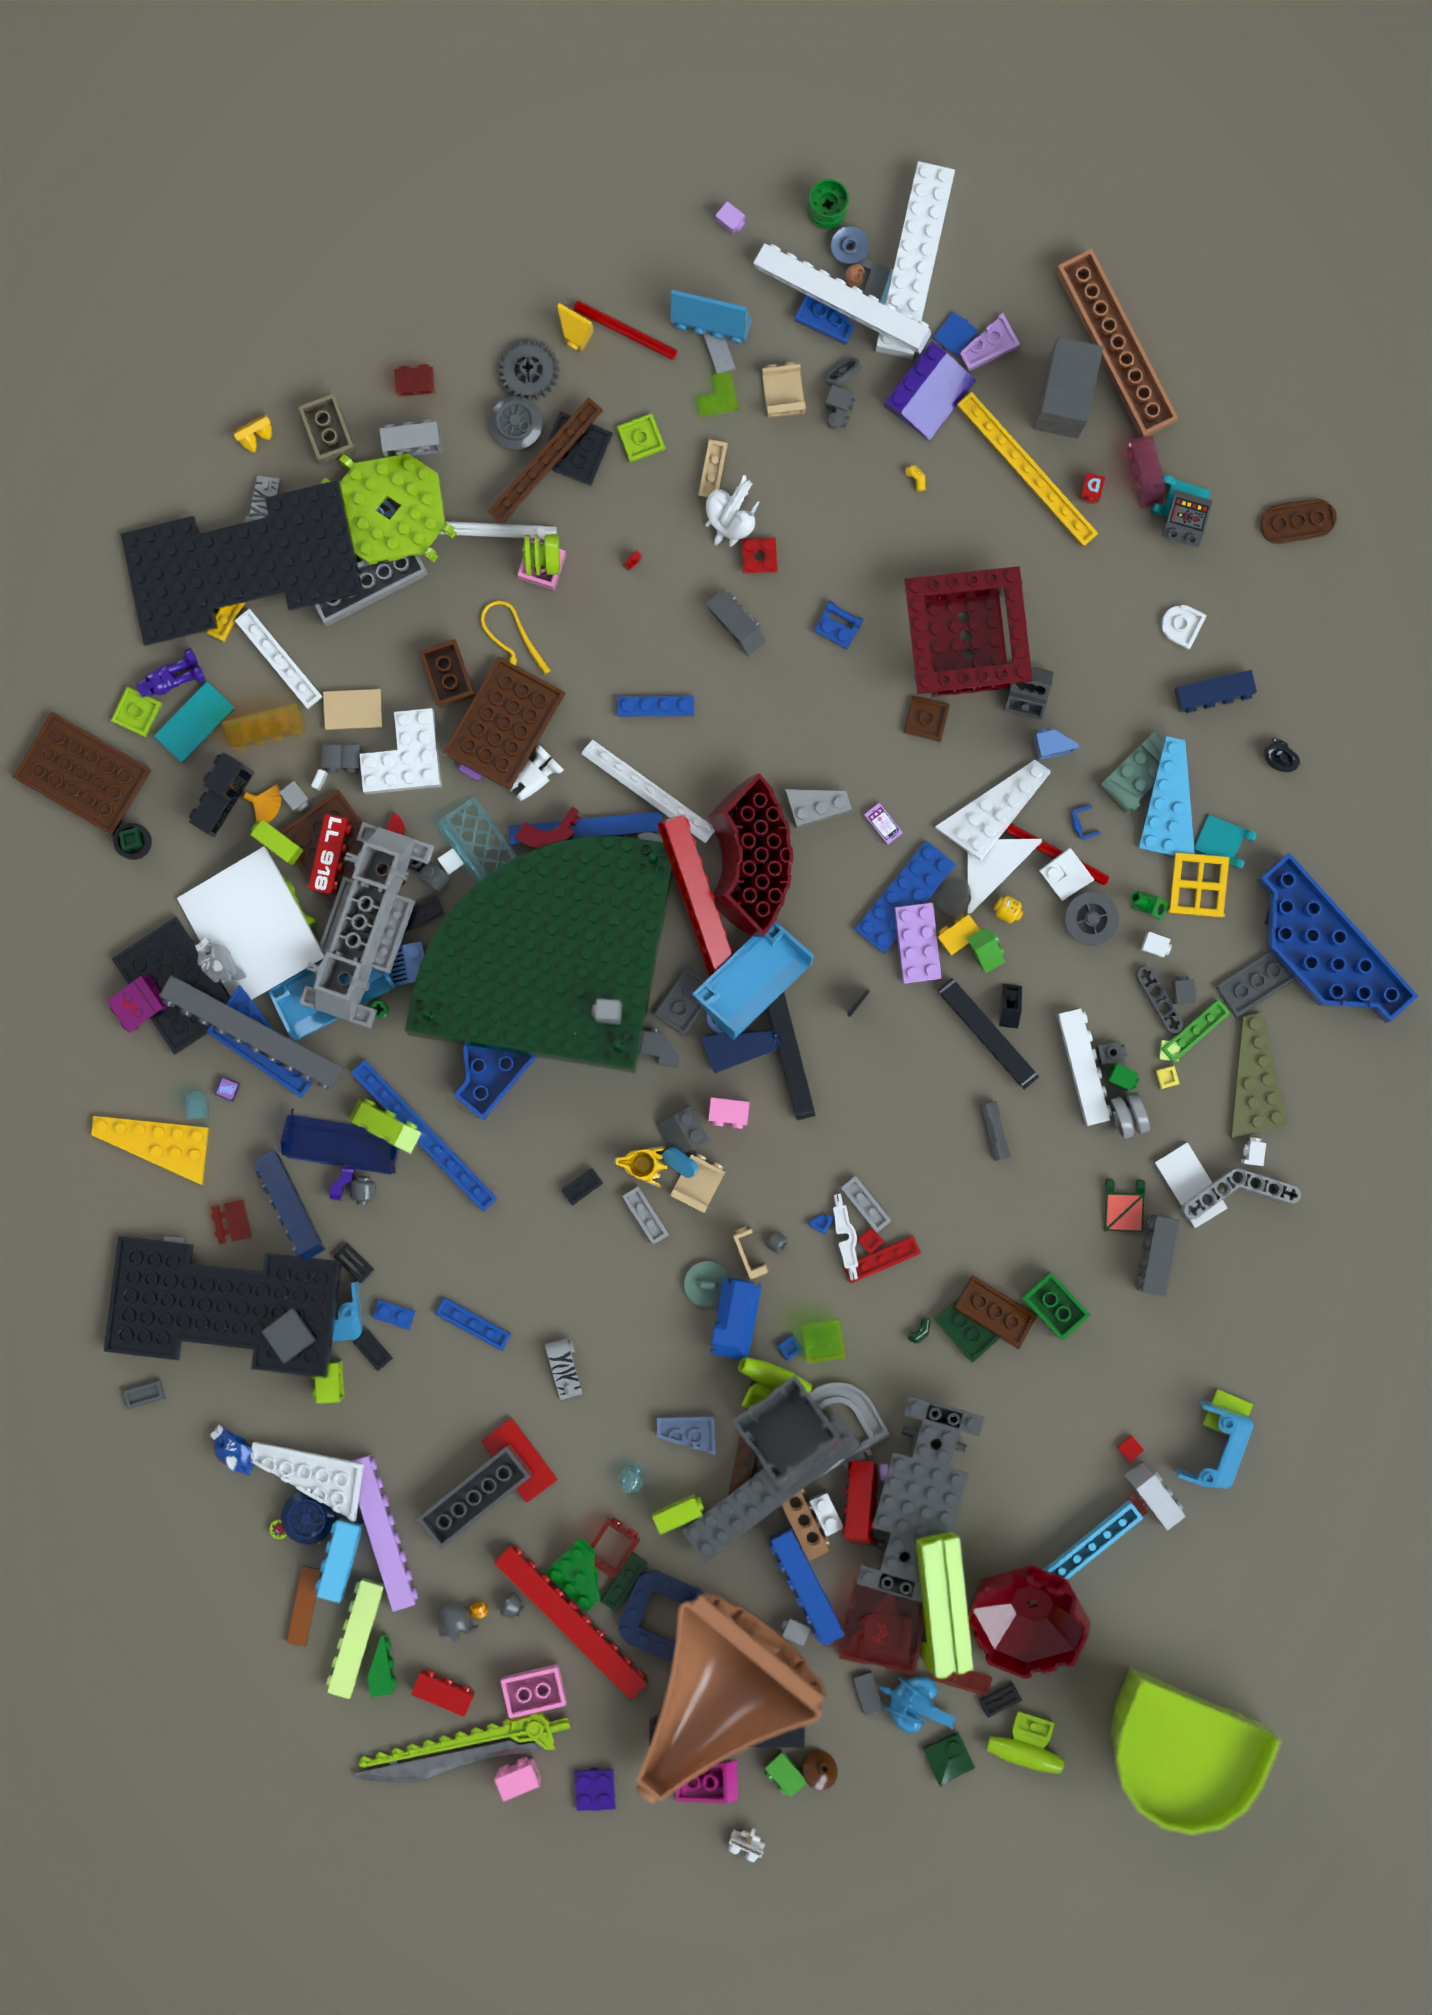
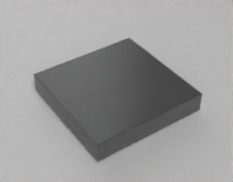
M294 1308L262 1331L283 1363H287L316 1341Z

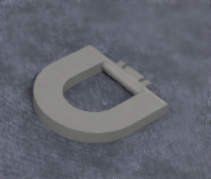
M829 1382L811 1391L810 1396L821 1410L832 1403H843L849 1406L855 1412L869 1437L862 1441L858 1448L824 1474L842 1464L847 1470L849 1466L848 1461L865 1460L864 1452L867 1453L868 1457L872 1456L870 1448L891 1437L872 1401L858 1387L845 1382Z

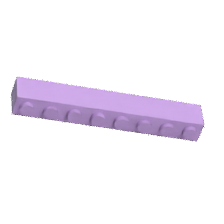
M371 1455L351 1460L364 1464L358 1503L392 1611L413 1606L417 1602L418 1593L415 1587L412 1588L410 1582L413 1580L410 1569H406L404 1563L407 1561L404 1550L401 1551L399 1547L401 1539L399 1533L395 1532L393 1528L395 1520L393 1514H389L387 1509L389 1501L386 1495L383 1496L381 1490L383 1482L380 1476L377 1477L375 1471L378 1469L376 1460L371 1458Z

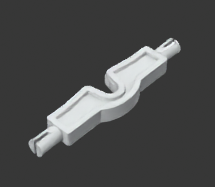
M836 1194L833 1195L836 1206L833 1208L836 1233H847L849 1235L848 1240L839 1243V1248L845 1269L849 1271L850 1280H854L852 1272L854 1273V1278L858 1279L856 1272L858 1262L855 1252L857 1235L854 1227L849 1222L847 1207L843 1205L841 1194H838L839 1202Z

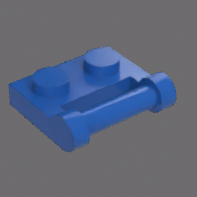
M830 601L814 632L847 650L864 619L851 615L835 606L836 603ZM832 612L854 624L853 628L850 629L830 618V613Z

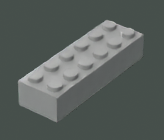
M415 555L394 561H379L377 564L372 565L361 561L357 564L363 593L317 604L315 607L327 627L427 576L428 573L420 557H415Z

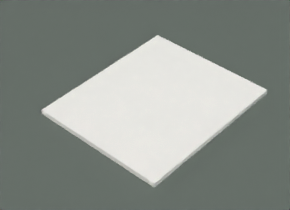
M266 846L261 847L259 850L177 898L200 942L206 937L213 944L225 946L230 951L235 964L247 976L240 980H233L231 978L230 982L225 980L223 985L230 998L238 986L241 985L253 1000L303 971L307 966L310 967L307 965L309 962L315 964L324 959L325 954Z

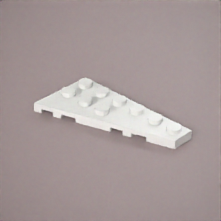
M256 1441L253 1442V1453L251 1454L253 1464L269 1473L275 1474L282 1481L294 1485L296 1489L318 1502L328 1505L335 1512L347 1516V1519L353 1522L356 1521L364 1468L363 1463Z

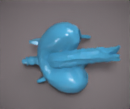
M897 1675V1678L902 1683L896 1690L880 1686V1690H883V1693L891 1696L890 1707L883 1706L882 1708L891 1713L895 1725L903 1732L916 1733L920 1730L921 1725L927 1724V1721H922L921 1715L954 1729L952 1722H955L957 1717L934 1707L932 1699L935 1698L938 1688L931 1678L914 1676L904 1679Z

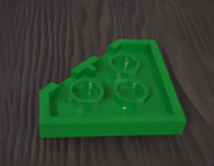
M579 1537L546 1570L545 1574L587 1613L601 1597L597 1587L598 1573L594 1563L595 1550L583 1538Z

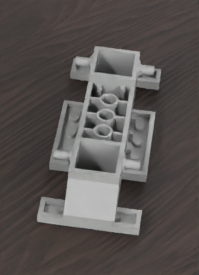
M362 822L356 839L364 843L362 851L358 856L349 852L345 856V860L355 863L353 879L343 876L320 942L322 951L326 952L324 959L320 965L311 962L307 964L314 967L307 966L306 969L317 973L314 988L305 985L299 1004L371 1028L377 1010L363 1006L360 1002L364 991L369 989L366 985L370 986L368 980L372 968L391 973L415 901L398 894L403 879L407 880L408 878L406 876L409 873L406 871L410 859L429 864L435 846ZM387 865L388 871L382 875L381 870ZM348 974L350 980L347 984H344L343 978Z

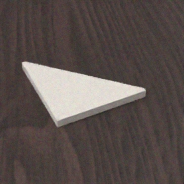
M998 839L981 861L968 852V914L974 912L1019 864L1042 843V839Z

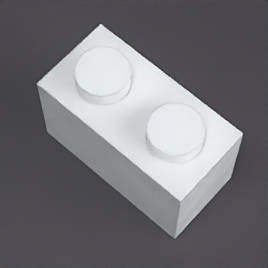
M827 1491L809 1499L826 1536L842 1529L843 1524Z

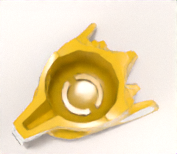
M666 1146L631 1151L625 1157L614 1158V1164L623 1167L629 1175L661 1188V1185L654 1181L653 1178H659L661 1174L657 1172L667 1169L668 1166L660 1161L663 1157L656 1152L666 1149Z

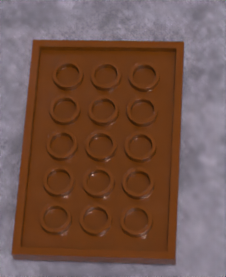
M498 656L445 747L443 755L498 785L511 790L566 692Z
M51 712L13 778L113 836L150 774L151 769Z
M339 790L280 831V833L304 850L296 862L309 880L312 874L325 814L349 819V824H352L350 835H346L345 843H348L346 853L349 852L358 856L362 851L364 843L356 840L362 821ZM346 853L342 854L341 857L343 868L341 873L338 872L336 880H339L337 892L334 891L333 895L318 892L331 911L343 876L353 879L355 863L345 860ZM387 865L382 868V875L387 873ZM404 879L401 886H403L406 883Z

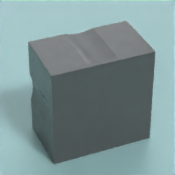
M1058 336L1049 356L1034 429L1079 438L1088 420L1104 346Z
M796 1375L775 1389L765 1400L753 1405L732 1421L747 1444L756 1452L761 1464L776 1485L783 1492L846 1446Z

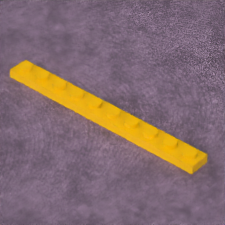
M972 392L957 404V407L1082 547L1098 535V532Z

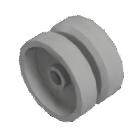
M1137 1091L1126 1094V1103L1121 1097L1110 1100L1113 1118L1123 1139L1133 1137L1134 1128L1139 1134L1150 1131L1148 1117Z

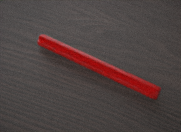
M577 301L573 307L574 311L671 360H674L677 355L676 349L581 301Z
M1010 824L1006 829L1007 834L1017 839H1039L1014 824ZM1043 840L1035 848L1054 859L1063 853L1062 850ZM1082 862L1094 878V881L1102 885L1107 884L1110 878L1108 875Z

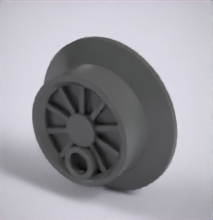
M519 396L508 397L500 401L493 408L489 419V427L493 438L503 447L513 450L524 449L532 445L540 436L543 426L542 416L538 407L532 401L526 398L521 399Z
M1087 892L1077 896L1070 902L1065 913V924L1069 934L1079 943L1089 946L1100 945L1108 941L1116 932L1119 923V914L1115 904L1107 896L1097 892Z

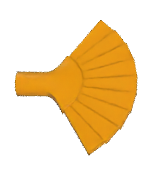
M277 784L257 796L248 792L245 793L243 799L252 802L254 805L256 822H260L263 819L269 823L278 814L281 806V795Z

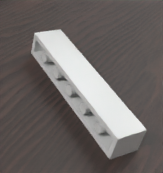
M1081 1008L1057 1014L1085 1126L1109 1121V1116H1112L1110 1105H1106L1105 1102L1107 1093L1105 1086H1101L1100 1083L1102 1078L1100 1067L1097 1068L1095 1064L1097 1054L1095 1049L1091 1048L1090 1042L1093 1041L1091 1032L1086 1029L1085 1023H1088L1085 1011L1082 1012Z

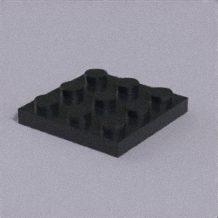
M559 412L547 443L569 420L571 415ZM591 424L552 468V471L592 486L613 432Z

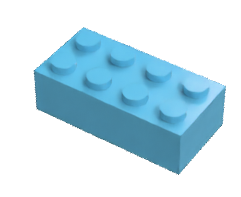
M342 1516L333 1523L330 1533L333 1535V1539L327 1544L325 1553L328 1554V1557L325 1558V1561L323 1560L320 1572H323V1576L318 1579L315 1591H318L317 1597L340 1603L344 1598L364 1522L357 1520L353 1522Z

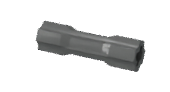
M997 1101L981 1104L994 1161L1011 1157L1005 1140Z

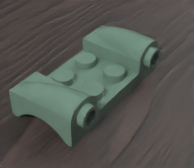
M1156 731L1099 785L1102 790L1117 802L1125 813L1129 810L1132 812L1141 805L1139 800L1154 786L1165 741Z

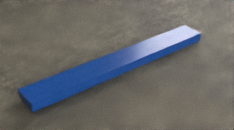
M661 812L579 819L575 826H570L575 831V834L569 840L584 837L660 832L657 823L662 821ZM562 821L530 825L541 831H550L557 828ZM523 825L509 826L510 845L522 844L515 839V836Z

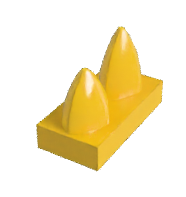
M264 414L233 431V434L244 448L251 452H256L257 443L253 432H256L263 439L270 440L272 436L271 422L268 416Z

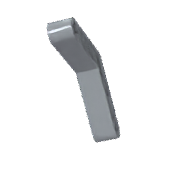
M1232 1169L1184 1203L1180 1208V1215L1185 1220L1197 1219L1236 1189L1284 1204L1298 1202L1301 1198V1192L1295 1186L1243 1169ZM1234 1172L1239 1175L1237 1183L1232 1179ZM1253 1178L1257 1181L1255 1189L1250 1184ZM1219 1184H1222L1224 1186V1192L1222 1194H1220L1217 1190V1186ZM1270 1184L1275 1187L1274 1194H1271L1268 1190ZM1282 1192H1290V1194L1293 1195V1198H1290L1289 1195L1282 1194ZM1204 1195H1207L1209 1198L1207 1205L1202 1202ZM1195 1206H1198V1207H1199V1208H1195V1209L1191 1212L1192 1214H1190V1215L1188 1214L1189 1208H1192V1207H1195Z

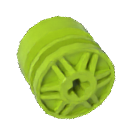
M538 534L535 535L534 543H531L530 535H525L523 564L527 576H532V567H536V574L540 575L542 566H545L547 575H560L558 534H545L544 543H540Z

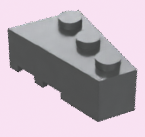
M722 589L705 604L723 628L733 636L734 641L743 647L746 655L750 656L765 643L759 629L761 625L754 617L751 619L748 616L749 612L743 605L738 606L736 603L737 599L731 592L727 594Z

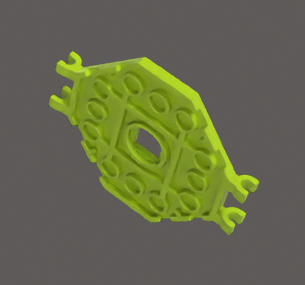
M408 453L354 463L343 454L339 461L349 471L340 484L355 555L369 565L377 564L379 561L404 559V557L415 555V557L423 555L434 563L438 555H436L435 550L430 548V545L441 531L451 539L457 534L454 530L455 528L445 521L438 473ZM324 478L320 484L331 481H329L327 478ZM387 498L401 505L390 520L377 512L379 506Z

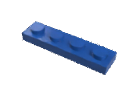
M694 696L618 697V717L694 716Z

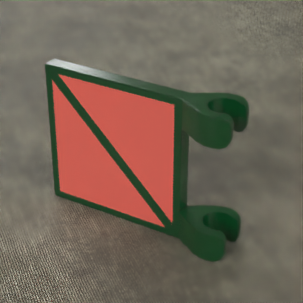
M1106 1179L1104 1231L1143 1232L1146 1185L1144 1180L1136 1181V1193H1114L1115 1181L1113 1179Z

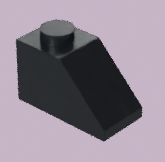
M1003 984L999 1026L1018 1029L1022 1012V986Z

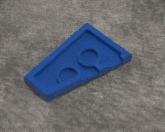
M807 295L794 320L845 345L854 329V325L840 312Z

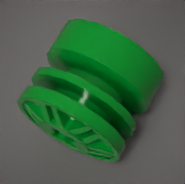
M834 179L821 180L812 187L807 205V214L812 223L823 229H832L844 221L849 204V194L846 187Z

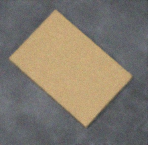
M381 689L323 692L325 730L383 728Z

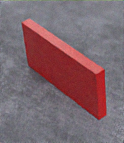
M513 1418L481 1440L492 1457L511 1444L534 1473L516 1488L526 1503L558 1480Z

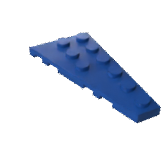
M239 985L226 1005L273 1029L243 987ZM211 1025L207 1030L208 1034L300 1098L305 1095L312 1085L313 1081L301 1077L300 1071L295 1069L292 1072L283 1067V1062L278 1060L275 1063L266 1058V1053L262 1051L256 1053L249 1049L248 1043L240 1044L231 1039L233 1035L229 1033L223 1035L215 1031L214 1025Z

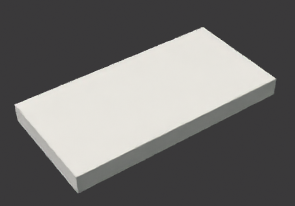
M1188 1143L1183 1144L1154 1162L1180 1206L1212 1183ZM1207 1195L1202 1197V1202L1205 1205L1209 1203ZM1221 1200L1200 1217L1190 1220V1222L1196 1228L1228 1208L1224 1201ZM1195 1206V1207L1189 1208L1188 1214H1189V1215L1192 1214L1191 1212H1192L1195 1208H1199V1207H1198V1206Z

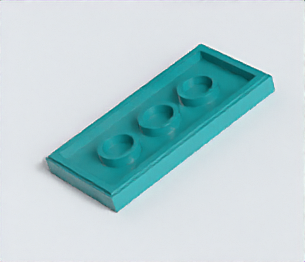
M206 681L154 737L183 763L227 718L235 707Z

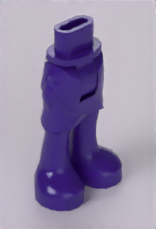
M186 649L184 658L152 671L146 675V678H143V681L136 683L141 697L143 698L149 694L150 696H160L169 692L170 689L192 680H196L199 683L206 681L201 667L197 665L199 663L192 649ZM197 665L193 667L191 670L181 675H178L176 677L172 675L173 673Z

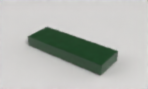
M632 1552L600 1602L617 1612L648 1562Z

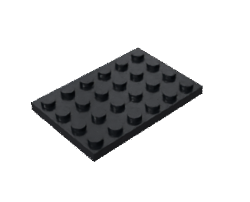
M174 917L111 958L128 985L140 976L150 974L162 992L170 976H174L224 1004L230 999L219 981L215 983L202 971L201 965H198L196 945L178 917ZM177 1005L175 1007L169 1006L150 1017L174 1055L207 1035V1030L212 1025L206 1026L197 1021L198 1017L194 1014L191 1017L180 1012L181 1007Z

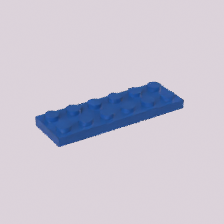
M926 841L854 930L884 954L897 938L894 907L926 903L956 864Z

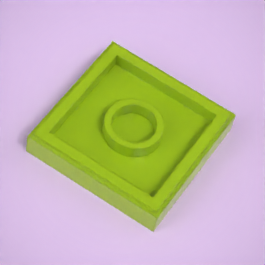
M652 413L616 426L630 463L666 450Z
M126 687L111 722L146 738L163 703L148 696L142 698L138 691Z
M1219 1389L1216 1390L1211 1402L1249 1416L1254 1405ZM1207 1411L1202 1424L1229 1436V1434L1219 1428L1220 1414Z

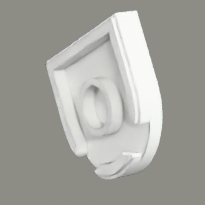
M1186 605L1174 606L1162 618L1161 627L1163 634L1173 643L1190 650L1207 615Z

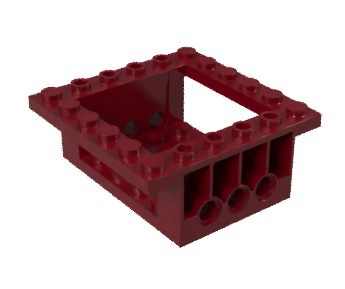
M1020 566L904 579L917 694L933 693V697L1006 690L1010 689L1012 684L1033 681ZM1002 588H1004L1012 664H1007L999 596ZM961 612L966 613L968 621L960 622L958 614ZM963 631L969 632L970 640H961L960 633ZM970 650L973 654L972 659L965 660L962 657V652Z

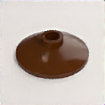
M824 1751L811 1752L805 1757L802 1764L803 1777L806 1783L813 1789L826 1790L835 1783L838 1774L837 1765L828 1753Z

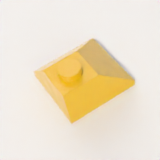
M559 303L557 308L565 342H567L566 345L575 351L577 349L582 351L593 334L592 322Z

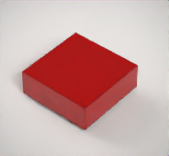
M871 1227L857 1239L870 1254L884 1242Z
M1132 1435L1117 1447L1129 1463L1144 1451Z

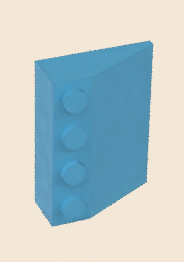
M676 290L671 291V322L675 325L674 328L683 331L686 328L691 329L693 333L704 335V332L710 333L713 338L722 339L725 337L729 338L730 342L737 344L747 341L752 320L746 307Z

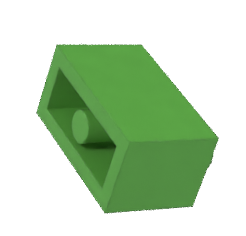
M985 927L967 938L976 961L985 974L1005 963L1002 956L1005 952L1001 945L997 944L1000 941L995 932L991 933Z
M782 1749L764 1764L765 1775L771 1781L775 1780L779 1784L777 1788L783 1795L788 1794L791 1798L806 1784L801 1770Z

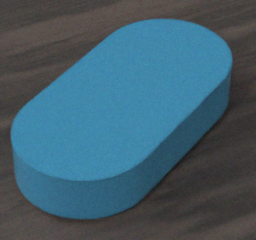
M669 1147L664 1151L663 1159L665 1163L682 1176L691 1178L697 1173L696 1163L674 1147Z

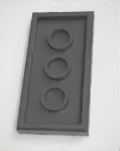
M1268 951L1215 986L1235 1018L1295 981V979Z

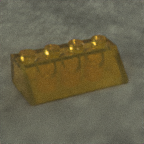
M297 703L222 722L229 745L232 749L236 748V751L244 750L250 744L255 746L266 744V740L273 739V741L283 740L284 736L290 734L292 737L303 734V731L307 730L302 708Z

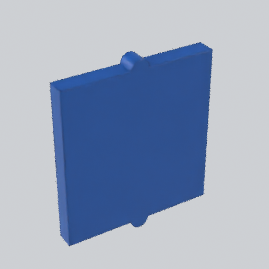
M953 311L933 339L944 346L945 350L948 349L955 356L959 357L978 330L969 324L967 319L964 320Z

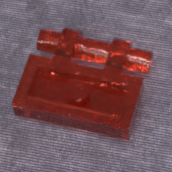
M244 1200L224 1204L225 1212L221 1213L219 1205L211 1207L213 1213L211 1218L214 1220L216 1228L215 1237H218L219 1244L226 1243L225 1235L228 1234L231 1235L232 1241L252 1237ZM227 1217L229 1229L223 1228L221 1218Z

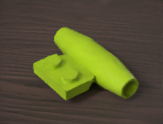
M743 1357L739 1363L738 1370L756 1383L751 1388L749 1387L742 1406L749 1409L753 1405L762 1402L775 1389L796 1374L767 1361ZM796 1375V1377L799 1379V1381L803 1384L805 1389L810 1394L812 1390V1385L800 1376Z
M1018 1711L1012 1727L1013 1739L990 1736L986 1745L987 1752L1007 1762L1035 1771L1061 1774L1065 1759L1044 1749L1050 1742L1055 1723Z

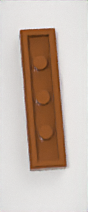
M307 1566L302 1567L286 1643L306 1647L318 1592L315 1591L318 1579L321 1577V1569Z

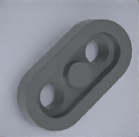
M857 358L846 359L826 374L825 379L828 386L840 387L860 372L861 365Z

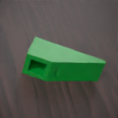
M383 1633L380 1638L367 1677L370 1698L393 1694L395 1688L398 1687L397 1678L392 1674L394 1659L389 1655L391 1641L390 1638L386 1637V1633Z

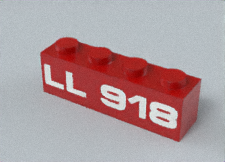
M325 814L309 882V890L333 895L334 891L337 892L339 880L336 879L338 872L341 873L343 868L341 857L342 854L346 853L348 843H345L346 835H350L352 824H349V819Z

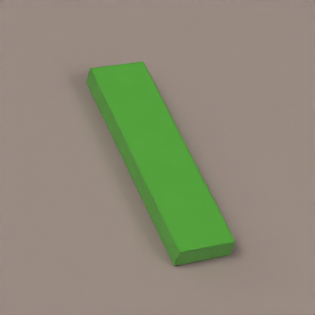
M1219 999L1215 1000L1162 1047V1051L1169 1057L1172 1063H1175L1231 1012ZM1174 1042H1178L1180 1053L1173 1057L1167 1048Z

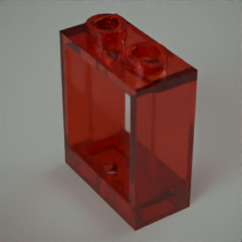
M608 1517L590 1544L593 1549L608 1526H611L632 1540L616 1568L595 1555V1567L615 1580L639 1543L640 1538L637 1537L639 1534L631 1528L627 1530L622 1527L623 1523L614 1517L612 1519Z

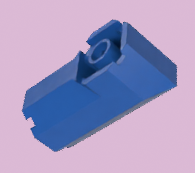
M724 1277L716 1320L720 1321L715 1322L711 1347H715V1349H710V1354L742 1360L743 1357L749 1358L762 1284L758 1283L756 1287L752 1281L731 1278L730 1282L727 1281L728 1277Z

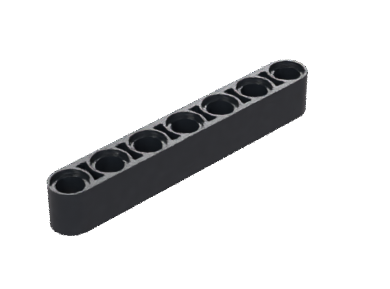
M953 978L937 990L1024 1090L1039 1078L1032 1067Z
M783 992L768 1006L773 1029L775 1033L780 1035L782 1041L779 1053L795 1116L798 1121L816 1115L786 997Z

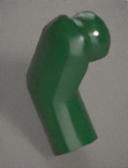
M921 1318L920 1329L909 1333V1341L917 1344L927 1338L931 1320Z

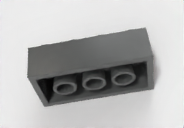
M1151 1215V1218H1148L1146 1229L1149 1230L1148 1236L1144 1237L1142 1245L1145 1252L1144 1256H1141L1139 1260L1141 1273L1137 1275L1135 1286H1138V1291L1166 1296L1180 1220Z

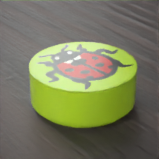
M281 1519L275 1520L270 1526V1534L275 1539H283L287 1536Z

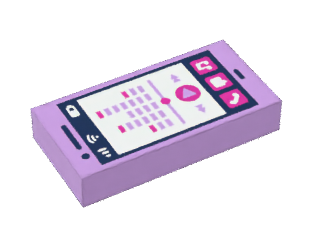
M880 803L864 814L887 845L903 833Z

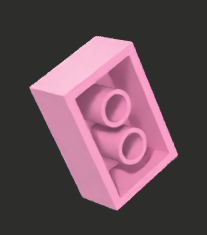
M559 1663L502 1676L501 1678L509 1719L566 1706L567 1704Z

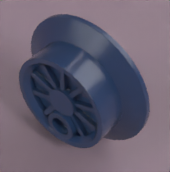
M299 1491L285 1502L281 1512V1522L284 1531L292 1540L301 1544H315L324 1540L330 1534L333 1523H335V1511L328 1505L320 1503Z

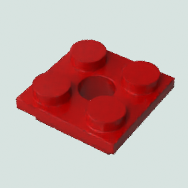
M776 537L742 539L743 574L778 572ZM756 552H763L765 558L762 561H757L754 558Z

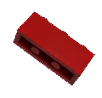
M421 1670L411 1695L465 1717L475 1693L472 1691V1688L464 1684L459 1686L454 1683L453 1679L448 1677L440 1678L432 1670Z

